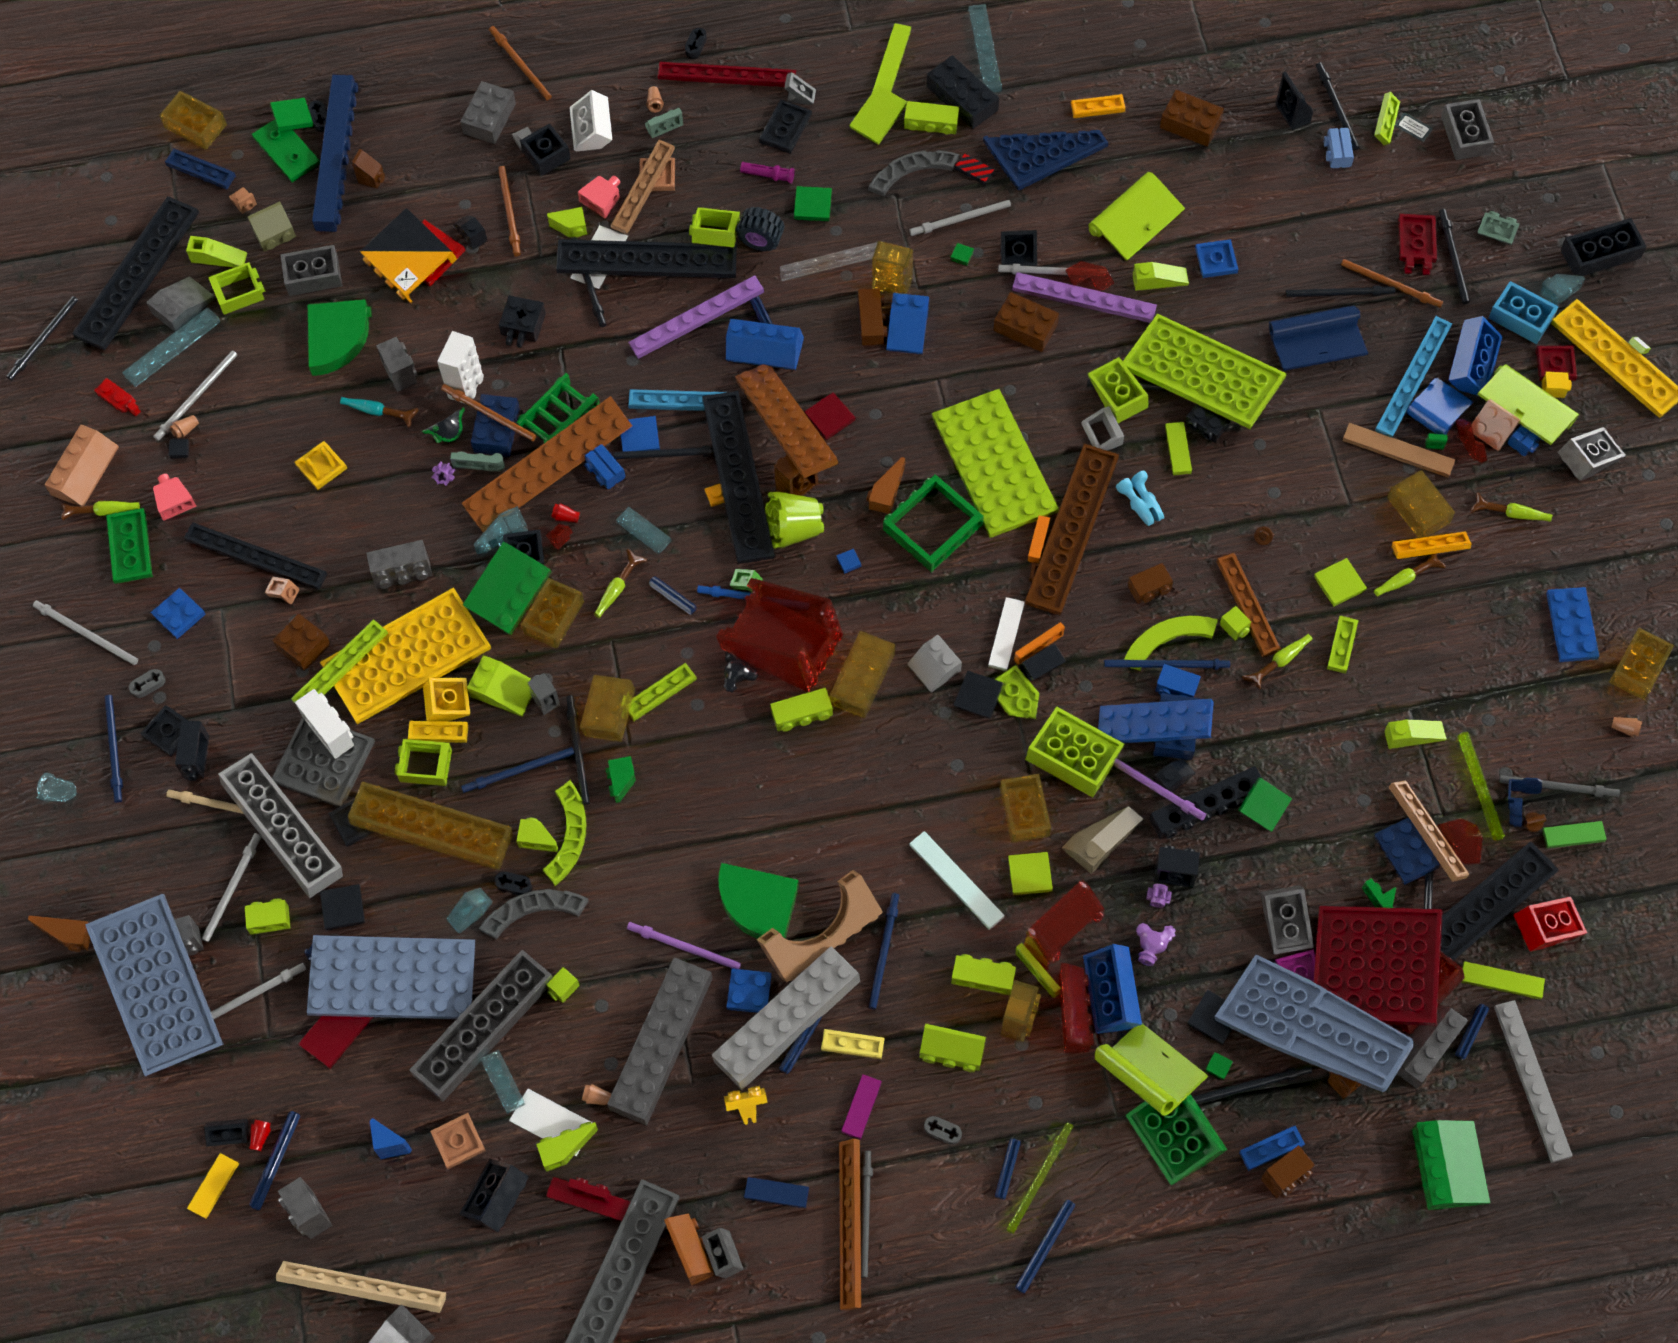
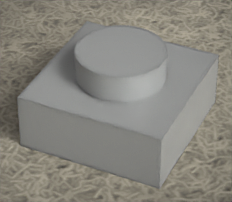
M528 127L512 134L520 150H522L520 140L532 134Z

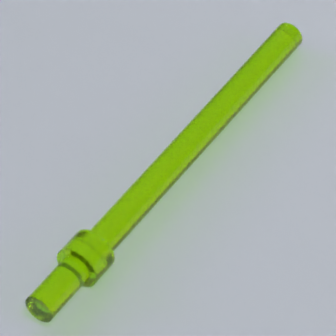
M1066 1122L1060 1135H1057L1054 1139V1145L1006 1229L1011 1234H1014L1060 1150L1064 1149L1068 1141L1066 1139L1074 1127L1072 1124Z

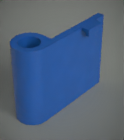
M1435 378L1411 403L1406 414L1434 433L1447 435L1454 422L1473 404V401L1439 378Z

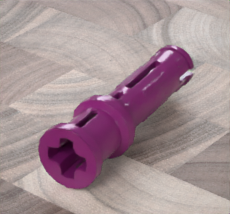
M742 162L740 167V173L769 177L774 181H788L789 184H792L795 173L794 168H780L779 165L769 167Z

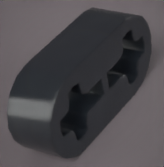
M698 27L692 30L685 45L687 57L694 59L701 54L707 40L706 31L703 28Z
M316 100L309 104V111L315 129L319 132H324L327 113L323 102ZM315 108H319L320 113H316ZM320 119H322L323 121L322 125H320L319 123Z
M502 871L495 877L496 887L500 891L516 895L532 891L531 881L526 876ZM504 878H507V881L511 883H504V885H501L500 880H504ZM525 882L528 887H524L523 890H520V887L515 885H522Z

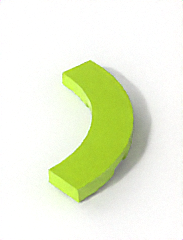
M1183 616L1160 622L1137 638L1124 660H1146L1160 644L1162 645L1183 635L1202 636L1212 639L1218 619L1203 616Z
M571 780L555 791L565 811L566 832L562 848L555 858L543 869V872L555 886L568 875L576 864L586 837L587 825L584 806Z

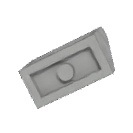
M1109 406L1102 408L1081 422L1092 446L1103 450H1110L1123 445L1124 435ZM1103 420L1111 439L1100 445L1090 425Z

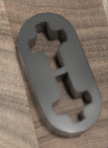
M158 669L150 670L133 680L129 685V690L134 697L143 698L162 687L165 683V676ZM154 676H157V677H158V681H157V682L154 681V679H153ZM140 686L142 690L138 692L136 687Z
M935 1116L929 1117L925 1121L924 1129L927 1135L950 1145L960 1142L962 1131L959 1126ZM936 1122L937 1127L942 1129V1131L938 1129L931 1131L928 1124ZM952 1130H955L958 1137L950 1139L949 1134L944 1131L952 1132Z

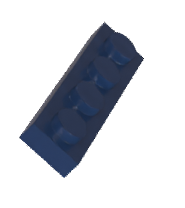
M176 149L172 150L165 161L168 167L224 189H228L236 177L235 173Z

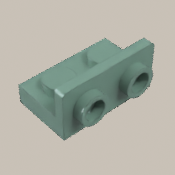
M680 108L648 120L645 123V127L651 138L683 126L682 112Z
M1493 211L1485 212L1477 234L1512 245L1519 227V223H1516L1517 220L1511 217L1501 218L1499 217L1500 214Z

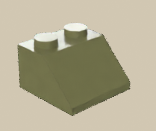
M280 202L248 216L254 235L264 252L296 237Z

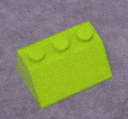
M925 1024L919 1058H922L927 1063L940 1062L949 1068H954L955 1066L962 1067L967 1072L979 1071L986 1037Z

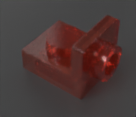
M558 524L546 537L555 549H560L570 540V535L573 531L569 526Z

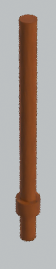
M491 26L489 31L495 37L497 44L505 49L546 100L551 99V94L509 45L507 38L500 34L494 26Z
M500 166L498 171L510 231L509 241L510 245H512L514 256L518 257L521 255L519 247L520 237L516 230L506 170L504 166Z
M1343 259L1341 263L1343 267L1418 298L1422 303H1429L1439 308L1443 304V301L1432 297L1431 294L1425 291L1422 293L1346 259Z
M446 384L442 386L441 390L451 395L454 400L462 401L531 441L535 440L536 435L469 398L463 391L455 390Z

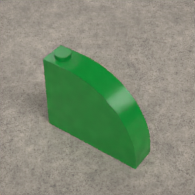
M366 300L308 304L309 369L312 376L328 374L344 367L362 350L368 337L369 317H372L371 306H367Z
M721 863L719 871L720 897L731 921L740 930L756 939L772 928L786 939L799 888V880Z

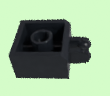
M508 296L499 323L501 335L507 336L506 345L511 346L513 338H518L516 342L518 348H522L524 340L537 341L546 315L544 302Z

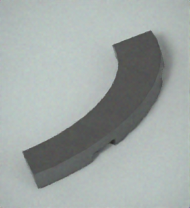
M937 150V152L919 151L904 155L890 162L886 168L880 171L870 183L868 191L885 196L889 188L897 180L917 170L936 168L953 171L959 159V154Z
M545 889L527 892L508 900L507 903L497 910L495 909L484 920L479 930L497 940L510 924L525 915L539 911L554 910L579 917L589 900L582 895L570 891Z

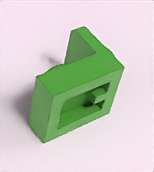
M735 569L730 586L733 589L749 590L751 593L758 594L763 579L755 570Z

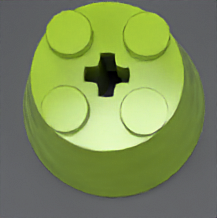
M783 492L768 493L770 502L766 503L765 514L774 549L784 548L824 532V524L821 522L823 504L818 503L816 498Z

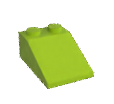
M1120 357L1088 373V377L1105 407H1110L1117 423L1149 408L1148 394Z
M484 655L467 687L470 697L521 717L532 698L528 686L531 678L498 660Z

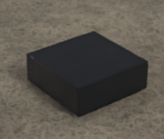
M170 439L168 455L170 459L189 457L188 439Z

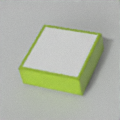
M1632 337L1629 341V344L1640 354H1646L1651 349L1638 337Z

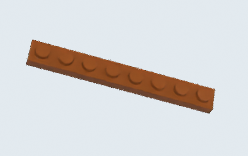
M858 1139L839 1142L840 1310L845 1311L861 1308L860 1140Z

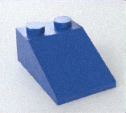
M893 293L887 351L923 353L929 296Z

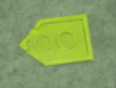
M1015 665L995 679L1004 683L997 702L1009 716L1036 719L1039 692Z

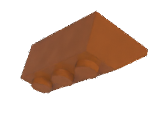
M689 1213L664 1219L691 1286L714 1276L711 1261L704 1251L706 1248L702 1237L699 1238L696 1232L699 1230L696 1219H691Z

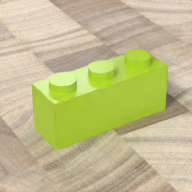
M907 101L904 129L956 134L959 107Z
M826 688L770 704L777 731H789L795 726H806L812 721H823L833 716V708Z
M967 954L956 955L951 984L1011 996L1016 967L1008 962H1001L999 964L987 958L979 960L973 959L972 956Z

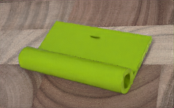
M1147 172L1089 223V232L1097 237L1103 235L1127 261L1185 208L1153 173Z
M1507 364L1504 366L1500 365L1496 369L1493 378L1477 394L1486 401L1489 399L1493 400L1521 420L1519 424L1550 445L1553 444L1565 429H1569L1579 416L1577 412Z
M1144 1024L1131 1029L1113 1048L1108 1044L1100 1045L1095 1051V1060L1164 1116L1171 1113L1208 1077L1206 1073Z

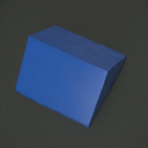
M372 1118L370 1120L373 1148L380 1159L409 1154L412 1151L405 1139Z

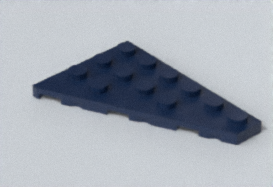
M1100 130L1078 131V133L1068 134L1066 132H1052L1029 136L1027 134H1013L988 138V136L983 137L984 144L1018 191L1108 147L1109 143Z

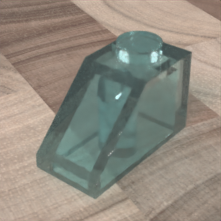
M1556 274L1552 278L1548 277L1544 280L1540 294L1549 302L1558 306L1581 289L1585 278L1583 276Z
M482 888L465 892L447 917V920L458 933H461L485 914L492 904V900Z

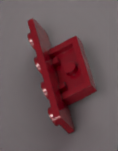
M553 1177L546 1195L550 1199L619 1221L623 1220L631 1203L628 1200L612 1196L608 1187L601 1184H596V1186L590 1185L587 1180L579 1177L576 1180L570 1178L569 1182Z

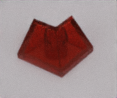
M1460 818L1437 825L1461 863L1480 864L1483 836L1476 824Z

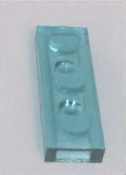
M630 507L616 519L618 524L658 554L671 542L669 536Z
M497 1050L481 1058L506 1113L508 1114L526 1105L500 1051Z

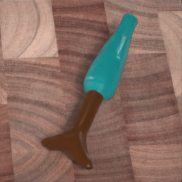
M341 397L340 404L374 416L385 414L402 418L408 428L411 426V419L419 411L418 408L400 411L387 408L383 403L371 400L349 399Z

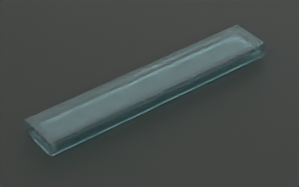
M986 4L969 6L968 10L982 82L993 92H1001L1002 85Z

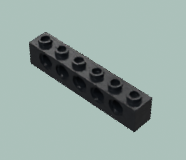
M1256 766L1183 798V800L1190 801L1195 805L1194 807L1206 814L1204 820L1183 812L1181 807L1174 803L1152 812L1149 820L1160 840L1165 837L1170 839L1181 830H1190L1194 827V824L1200 821L1205 823L1212 818L1211 816L1225 814L1233 806L1240 807L1258 777L1262 778ZM1245 786L1248 791H1242L1239 787ZM1222 794H1228L1231 798L1224 799ZM1204 802H1211L1213 807H1207ZM1169 818H1177L1179 822L1173 823Z

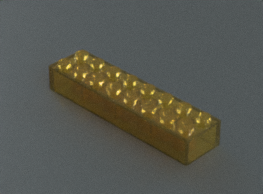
M366 782L361 783L348 815L350 824L497 870H500L513 836L510 826Z

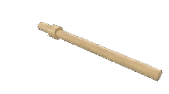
M167 791V797L181 800L183 803L190 804L192 802L244 814L237 804L196 796L192 792Z

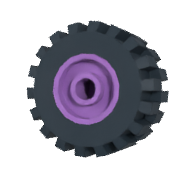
M750 207L745 209L736 228V236L750 248L760 251H772L778 247L785 225L775 213L760 207Z

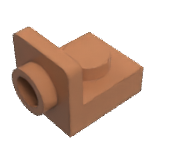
M244 187L229 196L232 203L242 214L257 205L254 195L248 193Z
M272 577L265 594L269 597L281 598L288 604H292L299 592V588L289 579Z

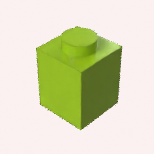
M1235 606L1222 616L1219 625L1236 640L1239 637H1245L1250 632L1251 621Z
M564 967L546 984L549 996L555 1001L559 999L562 1003L580 986L578 980Z

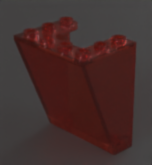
M751 578L747 587L752 588V593L750 596L746 595L745 600L747 604L733 628L727 627L726 630L720 629L716 635L721 649L809 693L812 687L816 685L821 671H824L829 657L833 655L837 643L843 637V631L831 599Z

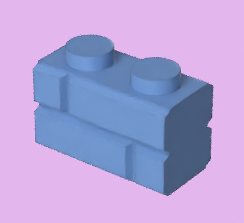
M1329 129L1323 140L1324 147L1328 149L1326 151V161H1330L1331 168L1351 167L1354 156L1349 129Z

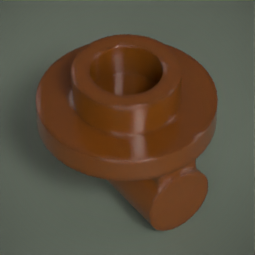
M1261 526L1256 528L1254 539L1258 544L1267 545L1273 540L1275 534L1270 528Z
M1531 812L1525 816L1523 823L1527 830L1537 832L1542 829L1544 822H1546V817L1544 814L1539 815L1538 813Z

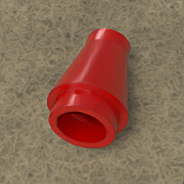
M555 503L551 518H554L555 521L578 523L580 512L562 503L560 505Z
M254 1120V1124H251L249 1149L262 1150L271 1131V1123Z

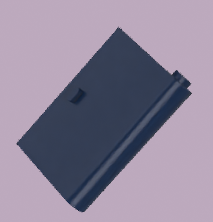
M1353 305L1270 321L1268 325L1270 337L1283 371L1368 355L1367 348L1357 326L1358 319H1360L1359 309Z

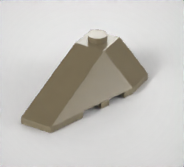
M1128 806L1074 834L1062 849L1092 874L1143 821V818Z

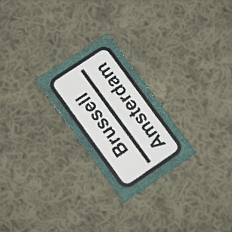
M1404 113L1395 124L1398 128L1421 141H1424L1433 129L1407 113Z

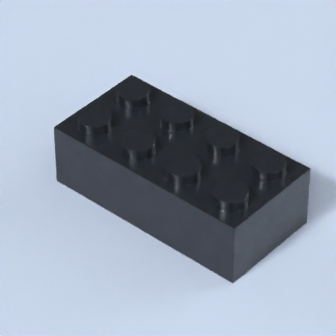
M953 55L927 73L926 87L947 106L959 107V117L972 129L999 110V97Z
M1632 218L1566 237L1560 250L1575 278L1641 259L1647 246Z

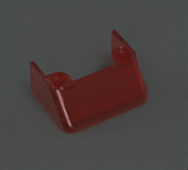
M1082 880L1028 929L1024 946L1047 971L1050 962L1055 963L1062 956L1060 952L1063 946L1089 922L1093 923L1095 921L1098 923L1103 919L1105 908L1090 886Z

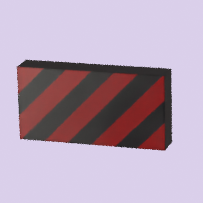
M966 154L962 156L955 166V170L984 185L994 174L993 168Z

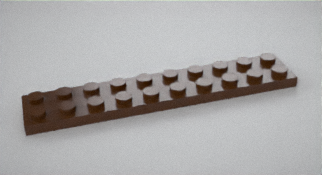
M1088 444L1083 445L1026 597V605L1061 616L1118 462L1119 454Z

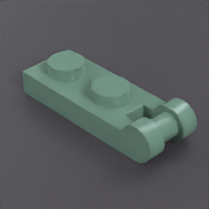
M451 453L450 459L453 468L497 472L503 471L505 468L503 457L499 453H495L492 456L482 453Z

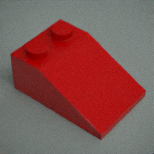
M1571 897L1530 905L1514 914V918L1530 952L1587 934Z

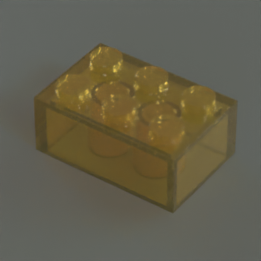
M182 91L178 92L159 115L164 128L206 150L227 125L221 111Z
M878 241L872 258V288H880V291L908 294L913 279V249Z
M1422 470L1391 487L1387 497L1418 538L1427 537L1450 524L1455 514V511Z
M548 578L521 624L523 633L554 648H558L584 603L582 592Z
M1638 628L1609 682L1645 700L1674 645Z
M600 675L593 676L580 725L586 737L622 742L629 710L632 705L631 702L635 693V687L631 680Z
M1039 774L1000 780L999 789L1011 843L1049 837L1051 825Z
M1015 980L1003 1017L1002 1036L1024 1042L1026 1036L1030 1037L1041 997L1038 994L1039 987Z

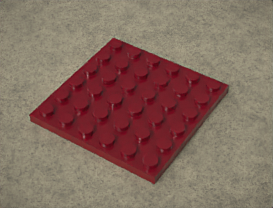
M1319 906L1314 983L1385 1024L1437 1026L1442 909Z

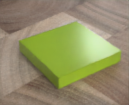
M1347 558L1314 574V578L1333 607L1365 592L1367 589Z
M1048 852L1008 856L1013 895L1053 891Z

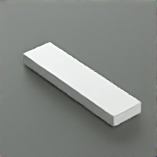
M1006 597L988 664L989 668L1007 671L1024 601Z

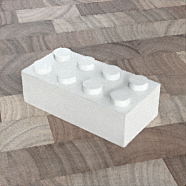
M452 331L437 361L444 384L455 390L463 391L471 399H474L478 384L482 383L484 377L473 337ZM447 394L449 399L454 400L451 395Z

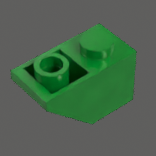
M631 756L608 760L609 767L605 768L607 779L612 781V785L609 786L610 796L615 797L616 803L621 802L636 781Z

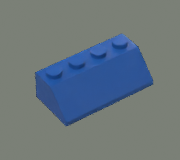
M1483 316L1464 320L1448 380L1459 391L1477 395L1492 379L1502 340V335Z
M730 319L726 334V360L753 365L765 364L775 368L796 370L804 336L801 329L796 327Z
M1112 944L1084 955L1083 959L1095 1032L1099 1034L1124 1031L1142 1025L1129 947Z

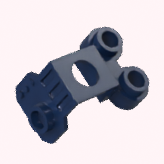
M1538 778L1509 779L1508 809H1510V825L1522 827L1523 798H1511V791L1539 794L1542 790V780Z

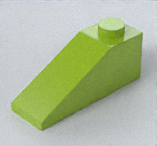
M1155 262L1134 264L1133 281L1135 291L1189 285L1186 268Z
M1401 720L1388 722L1384 731L1389 749L1446 741L1442 721Z

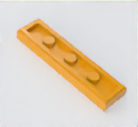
M1465 531L1392 542V549L1396 558L1402 559L1471 549V542Z

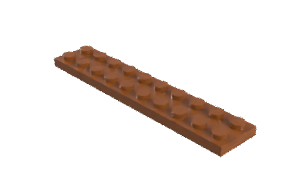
M763 364L735 376L736 382L803 478L838 464L837 457L771 366Z
M610 396L461 504L484 534L585 461L584 456L601 444L606 446L631 428L632 425Z

